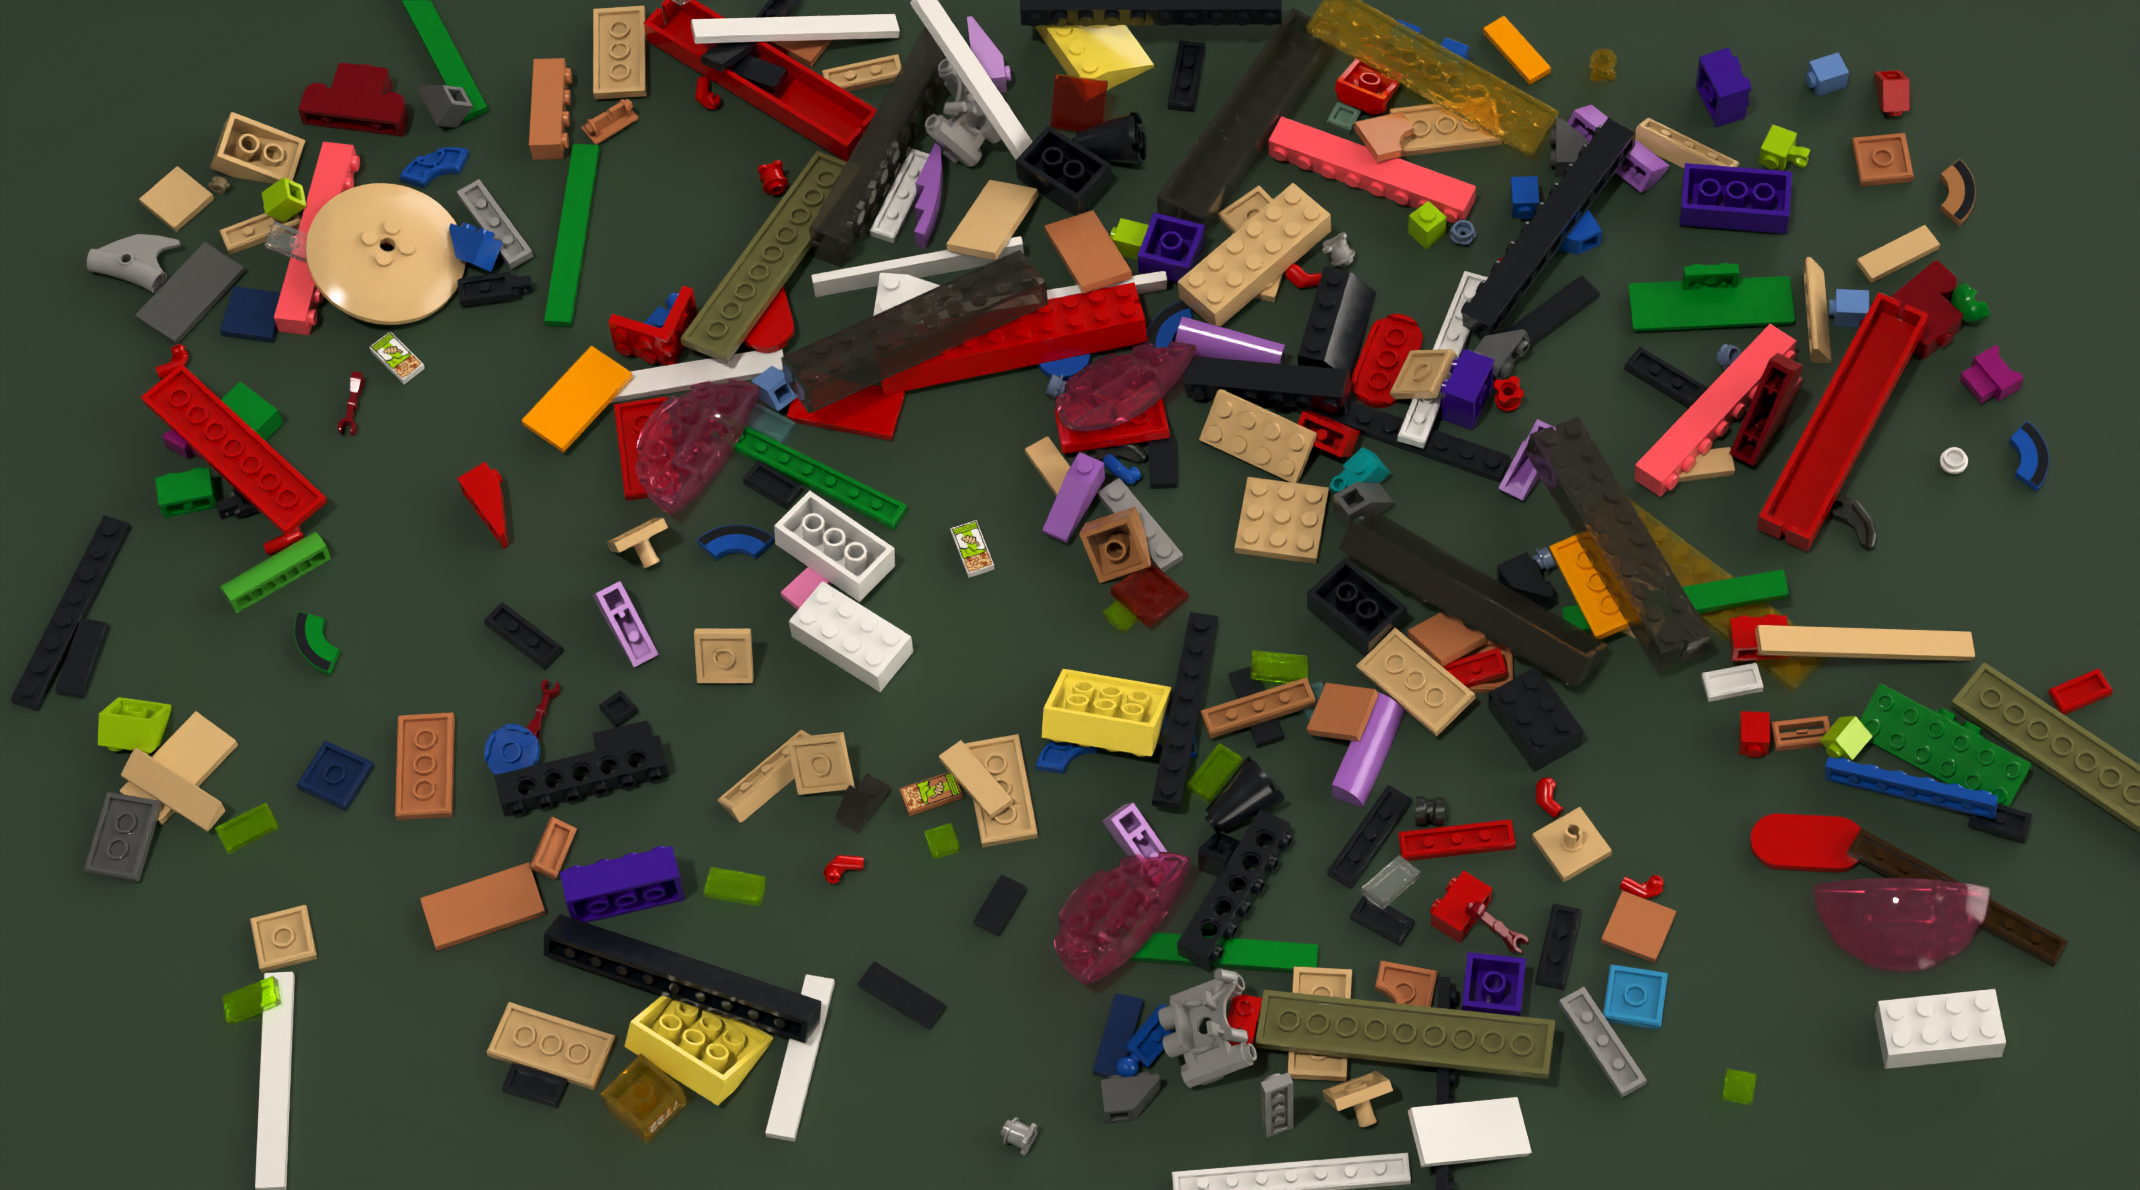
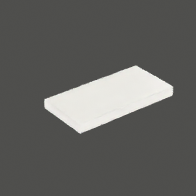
M1517 1097L1413 1107L1408 1110L1421 1167L1525 1157L1532 1153Z

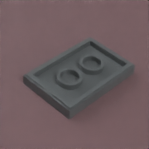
M107 792L83 871L86 874L139 883L162 803L159 800Z

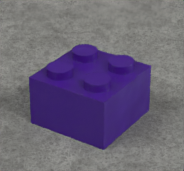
M1729 47L1700 56L1696 89L1715 127L1745 119L1746 109L1749 107L1748 96L1749 92H1751V84L1748 77L1743 76L1737 56L1733 57Z
M1153 213L1137 255L1138 273L1147 274L1165 271L1167 280L1178 283L1199 261L1205 245V225Z
M1463 349L1460 358L1455 357L1450 369L1452 373L1450 379L1445 378L1442 383L1440 394L1443 395L1440 408L1442 409V420L1473 430L1493 388L1494 359Z
M1468 952L1462 1010L1520 1016L1526 958Z

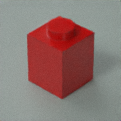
M1741 711L1739 719V754L1754 758L1767 755L1770 744V712Z

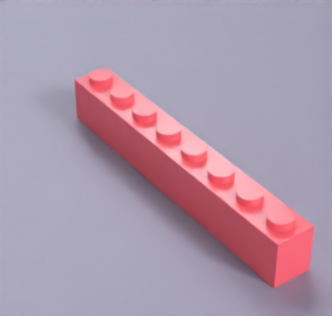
M1282 116L1268 140L1269 156L1278 161H1286L1297 165L1303 170L1319 173L1325 178L1339 180L1350 187H1358L1369 191L1375 196H1383L1394 200L1400 205H1408L1418 209L1427 201H1430L1447 217L1446 221L1450 223L1466 220L1475 203L1476 186L1399 158L1376 162L1367 147Z
M323 142L306 201L307 207L303 211L274 315L279 332L310 335L312 325L315 326L317 323L318 303H322L324 296L313 282L306 262L308 231L317 213L329 200L354 187L353 176L360 167V157L356 155L354 145Z
M1769 324L1635 464L1634 480L1659 497L1667 490L1671 491L1679 481L1678 476L1683 471L1688 473L1696 463L1695 458L1700 453L1705 455L1711 449L1713 441L1718 436L1722 437L1725 435L1731 422L1735 418L1739 419L1742 417L1753 399L1769 359L1775 354L1780 353L1795 360L1797 355L1795 352L1796 340Z

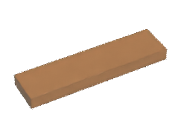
M1306 677L1201 710L1200 713L1208 736L1211 739L1315 706L1316 699Z

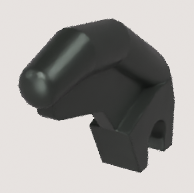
M1136 443L1080 451L1087 456L1095 454L1094 459L1103 462L1104 457L1108 454H1113L1116 458L1120 457L1134 463H1144L1148 460L1147 453Z
M1837 496L1832 506H1839L1841 509L1832 510V519L1845 525L1847 523L1853 527L1860 545L1865 547L1866 550H1873L1878 537L1874 519L1859 501L1846 496Z

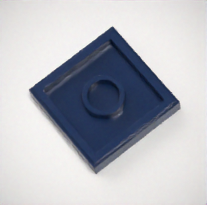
M234 286L220 328L221 335L273 343L277 330L274 315L281 292Z
M325 740L296 786L298 790L346 811L374 768V764L366 758Z

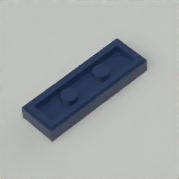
M1115 993L1094 1064L1093 1075L1104 1078L1117 1075L1115 1070L1117 1061L1122 1057L1129 1056V1052L1124 1046L1135 1035L1144 1004L1143 999Z

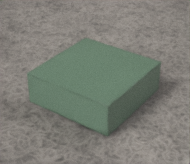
M1337 102L1326 121V127L1351 135L1355 122H1358L1361 117V110Z

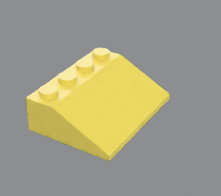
M1126 25L1035 26L1086 101L1154 67L1153 62Z
M1062 669L1044 706L1042 738L1051 739L1054 742L1076 743L1082 747L1094 746L1105 748L1111 752H1129L1141 757L1152 756L1159 740L1172 687Z
M661 996L630 1021L624 1047L718 1106L736 1090L771 1045L774 1037L758 1027Z

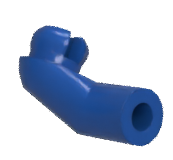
M1108 454L1104 457V466L1127 485H1133L1135 481L1141 479V473L1137 467H1131L1128 470L1113 454Z

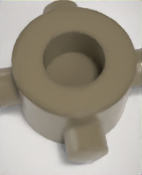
M216 176L212 178V182H209L208 186L213 192L224 194L226 188H230V183L226 179Z

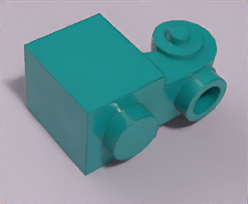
M1362 447L1343 465L1345 470L1332 479L1329 489L1335 495L1355 482L1381 483L1391 472L1375 453Z

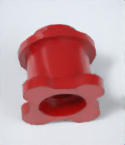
M779 160L771 164L760 165L757 168L758 173L761 174L759 179L764 183L763 191L774 196L782 194L788 187V180L784 177L785 172L781 169L783 164Z
M1511 376L1506 380L1497 379L1494 382L1493 387L1497 390L1494 397L1495 404L1503 411L1516 410L1524 397V391L1520 389V379L1517 376Z

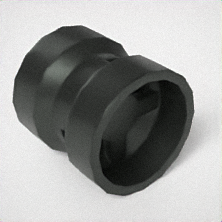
M1416 796L1415 824L1424 825L1426 822H1432L1434 825L1444 826L1445 798L1436 797L1434 800H1428L1424 796Z

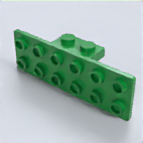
M1720 263L1718 265L1694 264L1684 266L1682 281L1630 283L1628 287L1632 330L1634 332L1768 326L1769 324L1791 325L1795 323L1790 277L1739 278L1738 264Z
M1884 684L1878 685L1859 720L1873 736L1869 742L1947 784H1959L1966 789L1975 791H1988L1992 795L1998 796L1997 803L2010 807L2032 766L2030 762L1985 739L1986 736L1979 733L1981 728L1969 721H1965L1962 724L1954 720L1956 715L1942 707H1940L1939 711L1936 709L1931 710Z

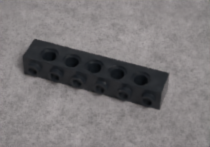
M660 735L494 775L500 804L505 817L521 816L527 811L535 809L545 810L556 804L564 802L574 803L584 797L592 795L602 796L609 791L631 789L637 784L645 782L655 783L663 778L670 777ZM635 763H643L640 767H632ZM609 769L616 770L612 774H605V772ZM581 776H588L586 780H577ZM553 783H561L558 787H550ZM525 790H533L529 794H522Z
M1262 809L1259 810L1177 942L1179 956L1209 971L1213 962L1218 963L1224 953L1222 946L1227 939L1231 941L1238 930L1237 924L1241 917L1246 918L1252 907L1251 901L1255 894L1258 896L1261 894L1268 873H1273L1276 870L1282 850L1287 851L1293 840L1290 822ZM1262 844L1270 845L1268 848H1261L1259 846ZM1249 866L1256 867L1255 870H1247L1245 868ZM1236 888L1243 890L1239 893L1232 892V890ZM1220 911L1229 912L1227 915L1217 914ZM1208 933L1215 935L1212 938L1204 937V935Z

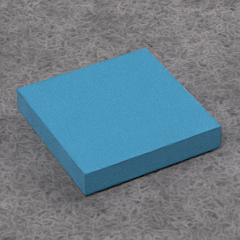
M1610 964L1603 1011L1606 1020L1611 1023L1660 1030L1668 973Z

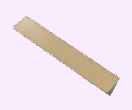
M1650 118L1645 119L1636 128L1637 141L1655 155L1684 168L1685 163L1739 167L1740 165L1738 161Z
M1807 257L1804 263L1803 278L1810 361L1812 363H1830L1831 348L1824 271L1811 257Z
M800 730L791 738L811 735ZM787 742L718 799V802L740 823L795 778Z
M138 748L133 750L121 773V777L206 832L213 827L225 812L219 800Z

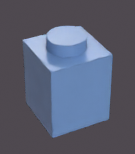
M1839 52L1809 61L1808 73L1805 74L1808 87L1813 88L1818 97L1846 88L1849 71Z
M1836 289L1835 299H1830L1829 316H1834V326L1859 327L1860 321L1865 318L1869 311V290Z
M774 366L769 367L751 381L761 401L776 411L781 410L799 396L790 377Z

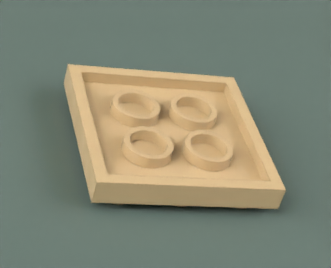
M1248 477L1234 547L1235 553L1316 564L1329 488Z

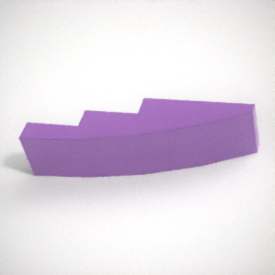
M935 142L915 183L917 198H919L915 205L916 222H918L914 230L916 246L925 249L936 224L942 196L941 144Z

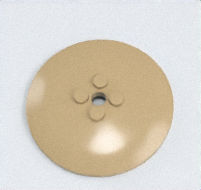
M366 184L353 187L336 195L315 216L309 228L306 241L308 270L313 282L322 295L344 313L359 320L375 324H406L421 320L437 312L456 293L458 280L463 278L466 262L457 259L455 256L449 226L451 223L457 224L451 215L439 203L424 193L396 184ZM389 243L394 247V250L390 252L384 251L380 245Z

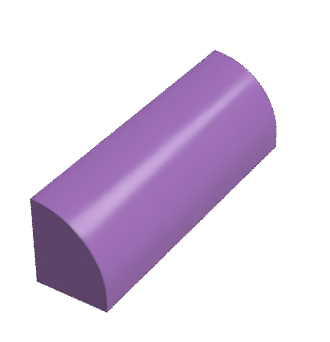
M1591 104L1574 110L1568 124L1585 137L1589 144L1595 129L1599 125H1603L1608 117ZM1635 139L1634 149L1616 173L1642 193L1660 180L1669 165Z
M1182 316L1176 335L1174 355L1189 359L1190 356L1284 364L1285 345Z
M1377 692L1379 694L1360 741H1351L1332 783L1333 798L1364 808L1405 716L1403 708L1395 700Z

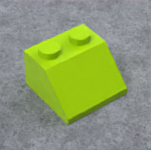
M118 697L99 713L98 745L106 746L111 751L134 750L138 748L147 755L152 753L161 745L171 713V705Z

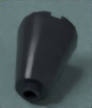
M1137 111L1076 132L1075 138H1072L1074 142L1105 161L1143 164V159L1146 158L1145 132H1141L1138 124H1143Z
M1248 756L1205 809L1208 813L1205 820L1215 831L1220 828L1224 832L1256 816L1260 809L1266 811L1280 804L1285 798L1279 790L1276 791L1274 789L1272 780L1262 768Z

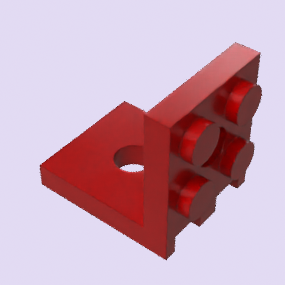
M682 286L662 329L612 314L608 324L615 351L624 356L631 355L641 358L650 364L657 363L664 366L676 364L684 348L680 338L698 315L693 289Z

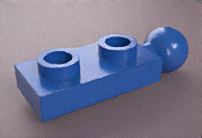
M1160 1004L1124 1046L1131 1055L1122 1057L1117 1061L1115 1066L1117 1075L1123 1077L1136 1076L1139 1070L1138 1063L1142 1067L1148 1068L1164 1049L1163 1037L1176 1032V1029L1164 1030L1159 1021L1158 1012L1160 1009L1167 1007L1166 1005Z

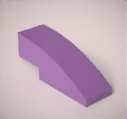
M1537 419L1526 441L1523 440L1498 489L1524 501L1564 436L1562 431Z

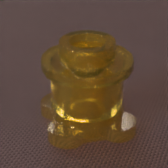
M1598 49L1591 55L1589 66L1592 69L1590 79L1593 82H1599L1600 80L1612 82L1616 79L1614 67L1617 63V57L1613 51Z

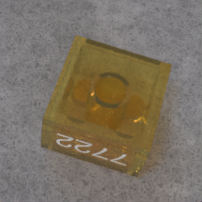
M642 1053L600 1094L604 1107L645 1143L687 1103L683 1088Z

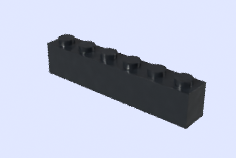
M1199 356L1189 357L1183 382L1187 398L1195 400H1214L1217 391L1222 389L1255 405L1264 404L1277 408L1284 406L1297 407L1301 410L1318 409L1331 413L1336 411L1346 412L1352 386L1349 370Z

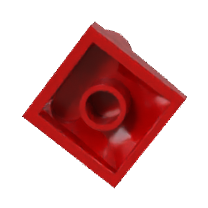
M1356 58L1338 78L1334 90L1337 92V98L1343 104L1361 109L1369 115H1378L1386 110L1388 100L1402 83L1404 76Z

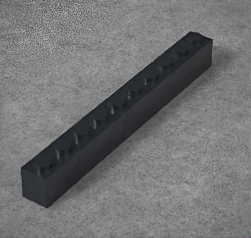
M1020 0L1021 25L1033 27L1039 25L1271 26L1282 25V0Z
M1609 117L1603 125H1599L1595 129L1592 140L1588 145L1584 144L1575 163H1570L1567 166L1560 183L1556 182L1552 186L1545 203L1541 202L1537 206L1535 216L1530 222H1525L1517 240L1509 243L1505 256L1501 261L1497 260L1494 263L1487 280H1482L1479 283L1472 300L1468 299L1461 309L1464 327L1482 337L1493 335L1498 331L1566 240L1567 236L1634 149L1635 131Z
M559 914L544 933L543 956L803 1043L808 1041L820 1023L822 1002L820 1000Z

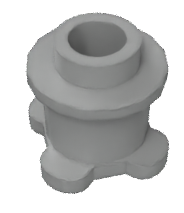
M1345 232L1326 240L1322 244L1324 247L1322 249L1323 253H1328L1332 259L1331 264L1340 268L1352 263V257L1355 255L1354 249H1350L1346 243L1347 235Z
M1015 1117L1012 1121L1007 1120L1001 1131V1136L1004 1137L1003 1143L1006 1145L1010 1143L1021 1148L1020 1154L1025 1156L1037 1136V1124L1032 1123L1031 1126L1019 1122L1018 1117Z

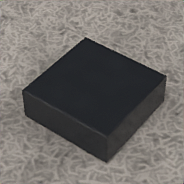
M622 690L599 705L600 711L615 728L620 727L639 713L637 707Z

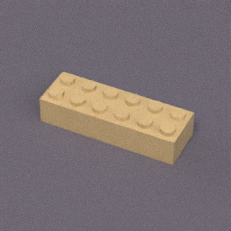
M1292 183L1178 281L1179 298L1208 324L1221 327L1263 291L1270 282L1278 278L1291 264H1294L1331 232V215L1297 185Z

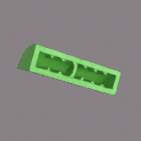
M313 532L224 583L219 588L237 614L329 561L331 557L324 541L317 532Z

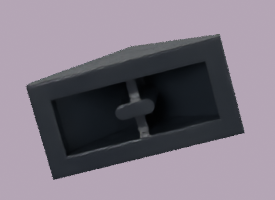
M1216 832L1199 847V870L1218 877L1240 841Z

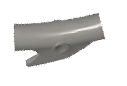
M136 234L117 240L99 249L91 248L87 256V270L123 279L152 293H156L167 281V274L160 268L157 257L162 251L179 247L180 242L177 239L158 235Z

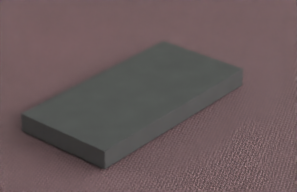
M204 242L136 313L135 317L137 321L174 345H178L246 272L245 268Z

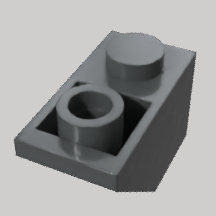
M419 84L417 87L423 102L426 104L437 126L458 128L473 107L462 87Z
M1556 118L1555 129L1550 128V144H1555V150H1550V166H1555V177H1564L1567 166L1570 163L1574 164L1578 159L1582 146L1584 144L1588 145V140L1562 118Z
M1523 329L1484 336L1473 352L1494 359L1493 380L1496 381L1497 379H1502V377L1506 378L1511 373L1515 360L1518 356L1522 357L1529 349L1530 339L1528 333Z
M1355 482L1333 495V512L1348 531L1394 506V501L1378 482Z
M1141 1072L1136 1076L1123 1077L1121 1075H1112L1107 1079L1101 1080L1105 1124L1134 1121L1159 1093V1074Z

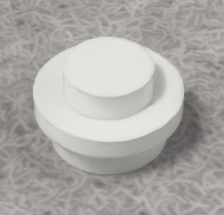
M1957 447L1947 449L1940 457V466L1945 472L1950 474L1962 473L1968 464L1965 452Z

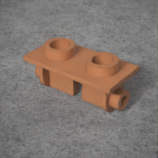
M621 99L618 104L609 108L608 111L601 113L593 119H588L587 124L581 128L592 142L597 145L637 121L639 117L631 109L633 108L629 99Z

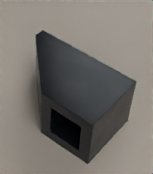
M1527 552L1497 566V580L1511 601L1545 610L1553 608L1554 596H1556L1555 589L1550 581H1545L1541 575L1542 570L1539 563L1535 559L1532 560Z

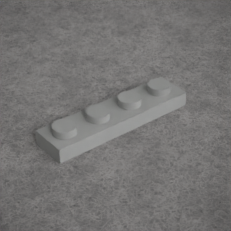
M480 179L457 191L458 198L479 227L495 233L493 238L503 242L499 254L510 269L534 257L530 247Z
M1120 478L1097 492V497L1111 514L1136 507L1146 531L1150 561L1161 574L1183 560L1182 552Z
M1585 987L1559 1000V1006L1621 1098L1646 1085L1647 1079Z
M1289 1072L1282 1075L1280 1073L1270 1075L1261 1082L1262 1130L1266 1138L1294 1128L1293 1081Z

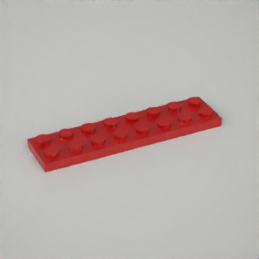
M183 364L179 365L141 396L142 402L284 535H289L327 503L326 497Z

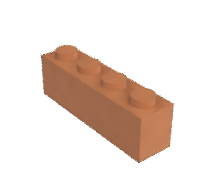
M565 58L534 59L529 134V148L533 160L564 159V149L569 148L568 133H565V127L570 126L569 111H566V106L571 105V92L567 90V86L572 84L571 68H567Z

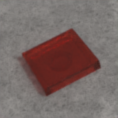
M1056 74L1050 127L1081 131L1103 123L1108 80Z
M1151 562L1150 567L1131 573L1111 587L1110 591L1114 598L1148 628L1186 602L1189 596L1185 590L1153 562Z

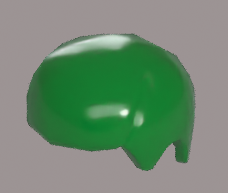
M1961 283L1955 287L1952 293V305L1963 314V322L1974 323L1988 318L1990 312L1986 302L1975 301L1974 296L1977 290L1971 289L1967 283Z

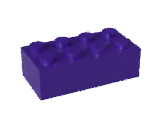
M1685 163L1679 225L1787 234L1792 172Z
M658 846L651 851L639 854L632 852L621 858L613 860L601 859L595 862V864L586 866L575 865L565 871H560L570 916L586 923L685 901L673 846Z

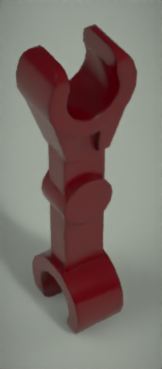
M362 372L351 373V395L347 402L346 418L341 419L337 425L340 435H343V429L346 426H351V436L357 433V427L353 418L358 407V396H360L365 385Z
M547 679L541 683L543 698L540 705L537 706L535 718L526 727L532 731L538 741L542 727L541 722L547 714L549 702L560 694L559 682H556L554 689L547 690L549 685Z
M1476 901L1474 904H1468L1465 913L1469 917L1480 920L1490 928L1491 932L1499 935L1511 953H1523L1517 947L1516 941L1518 940L1523 945L1528 944L1529 940L1525 935L1506 928L1501 921L1496 920L1486 912L1487 908L1481 902Z

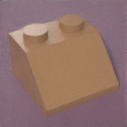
M1136 507L1087 522L1079 533L1099 583L1151 566L1146 531Z

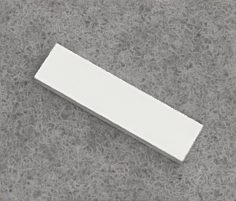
M911 148L870 229V236L895 244L917 200L915 183L929 156L928 153Z

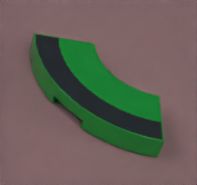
M298 611L294 624V636L298 649L312 668L330 676L340 655V650L329 644L324 638V618Z

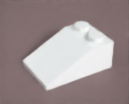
M880 273L873 315L875 334L954 319V306L960 305L961 292L907 274Z

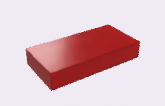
M2098 668L2049 689L2048 695L2057 710L2063 715H2067L2111 696L2113 690Z

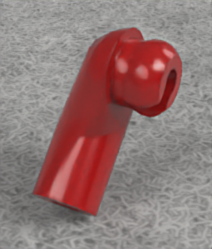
M699 77L696 84V101L706 109L712 110L717 108L720 103V96L718 94L714 96V92H709V78Z
M1295 263L1291 264L1285 271L1286 278L1297 288L1319 286L1322 275L1321 273L1307 274Z
M183 345L173 346L171 349L173 356L170 362L155 367L160 380L165 378L179 365L183 364L185 366L189 354L188 351H185Z
M298 526L287 536L281 535L264 543L266 553L269 556L301 540L303 533Z
M1550 777L1541 778L1536 784V803L1556 819L1564 810L1563 807L1553 800V791L1556 783Z
M836 856L825 866L823 874L826 881L830 884H835L840 881L839 878L846 870L862 871L864 859L861 856Z
M1652 875L1648 881L1640 884L1625 876L1619 889L1648 899L1658 896L1663 891L1664 881L1660 876Z

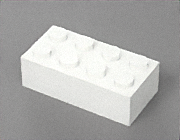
M811 491L774 525L775 544L859 602L895 567L894 547Z
M823 581L789 620L791 635L794 639L878 692L884 689L913 653L910 635Z
M1995 989L1878 1001L1875 1020L1885 1069L2002 1057L2006 1039Z

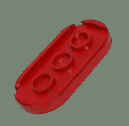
M784 286L743 341L750 349L752 347L761 353L776 352L783 349L788 344L787 341L793 337L795 328Z
M1390 314L1382 320L1381 318L1372 325L1352 374V391L1357 400L1362 404L1372 408H1386L1400 400L1394 399L1390 395V391L1409 352L1421 350L1423 344L1422 331L1414 319L1403 314Z
M1770 814L1761 818L1754 825L1750 837V848L1754 856H1757L1762 861V864L1772 869L1846 872L1860 863L1846 854L1861 828L1852 820L1839 816Z

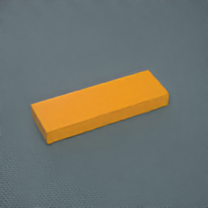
M1505 16L1483 28V34L1529 85L1551 73V67Z

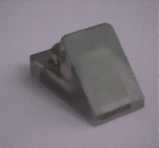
M867 773L856 788L851 785L848 786L835 820L859 834L890 794V786Z

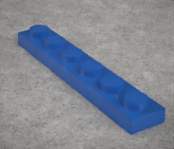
M1828 757L1825 765V779L1827 781L1995 819L1998 796L1992 795L1985 790H1970L1959 784H1944L1936 782L1929 777L1918 778L1898 770L1888 771L1879 769L1872 764L1862 765L1853 763L1841 757Z

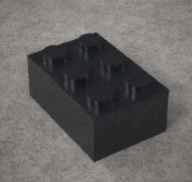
M1049 125L1015 160L1017 178L1032 188L1038 189V192L1075 215L1083 214L1112 182L1110 163Z
M1346 557L1307 592V609L1364 656L1376 647L1394 628L1399 630L1406 624L1407 607Z
M1537 666L1489 692V711L1534 772L1582 746L1584 730Z

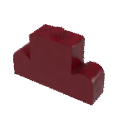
M343 62L337 66L330 89L322 83H313L306 87L298 109L303 125L398 137L404 136L409 117L403 96L399 93L391 92L392 82L387 68L375 67L369 64L359 65Z
M1937 259L1891 296V298L1901 302L1897 318L1899 320H1902L1906 304L1929 314L1926 329L1914 350V353L1921 359H1926L1940 347H1946L1952 341L1954 335L1959 332L1963 314L1951 304L1952 293L1957 285V279ZM1864 318L1860 321L1859 328H1860V326H1861V324H1862Z
M1780 353L1775 354L1769 359L1729 452L1730 455L1752 466L1764 457L1770 447L1773 435L1786 424L1803 385L1804 379L1800 377L1803 370L1802 364Z

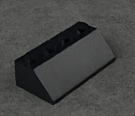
M1324 266L1298 353V365L1349 370L1350 379H1352L1376 297V291L1349 271Z

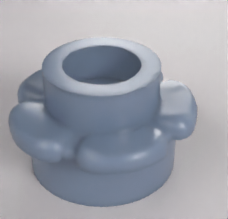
M1467 220L1457 221L1450 229L1452 234L1450 238L1456 244L1468 245L1476 237L1475 228Z
M1724 344L1717 353V361L1726 370L1741 355V351L1737 346Z
M1052 374L1045 394L1052 396V399H1055L1056 396L1062 397L1067 384L1066 381L1062 380L1063 374L1060 376Z
M1544 547L1540 550L1536 548L1537 554L1532 556L1533 559L1537 560L1541 570L1545 569L1549 573V569L1555 567L1556 564L1548 548Z

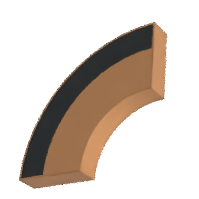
M1959 159L1940 175V180L1945 184L1948 192V197L1941 205L1940 211L1960 227L1967 220L1973 209L1976 187L1970 170Z

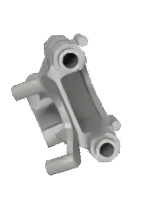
M946 58L939 63L938 70L939 76L945 81L944 85L956 98L955 102H945L944 113L951 115L952 118L947 120L944 116H937L935 114L929 116L925 122L926 132L943 146L941 153L953 163L960 161L965 166L972 167L979 162L982 156L980 146L985 138L991 143H997L1001 140V137Z
M1217 969L1214 973V980L1170 996V1006L1162 1008L1158 1012L1159 1021L1164 1030L1176 1029V1032L1163 1037V1047L1170 1058L1184 1055L1186 1064L1181 1066V1075L1184 1083L1189 1088L1200 1084L1207 1085L1223 1079L1224 1075L1253 1065V1061L1257 1059L1254 1046L1250 1043L1245 1044L1248 1041L1247 1031L1231 1028L1226 1017V1005L1232 1002V998L1240 996L1242 991L1245 990L1244 980L1237 972ZM1205 1018H1210L1211 1020L1206 1022L1208 1033L1201 1034L1199 1027ZM1228 1041L1240 1042V1044L1231 1046Z

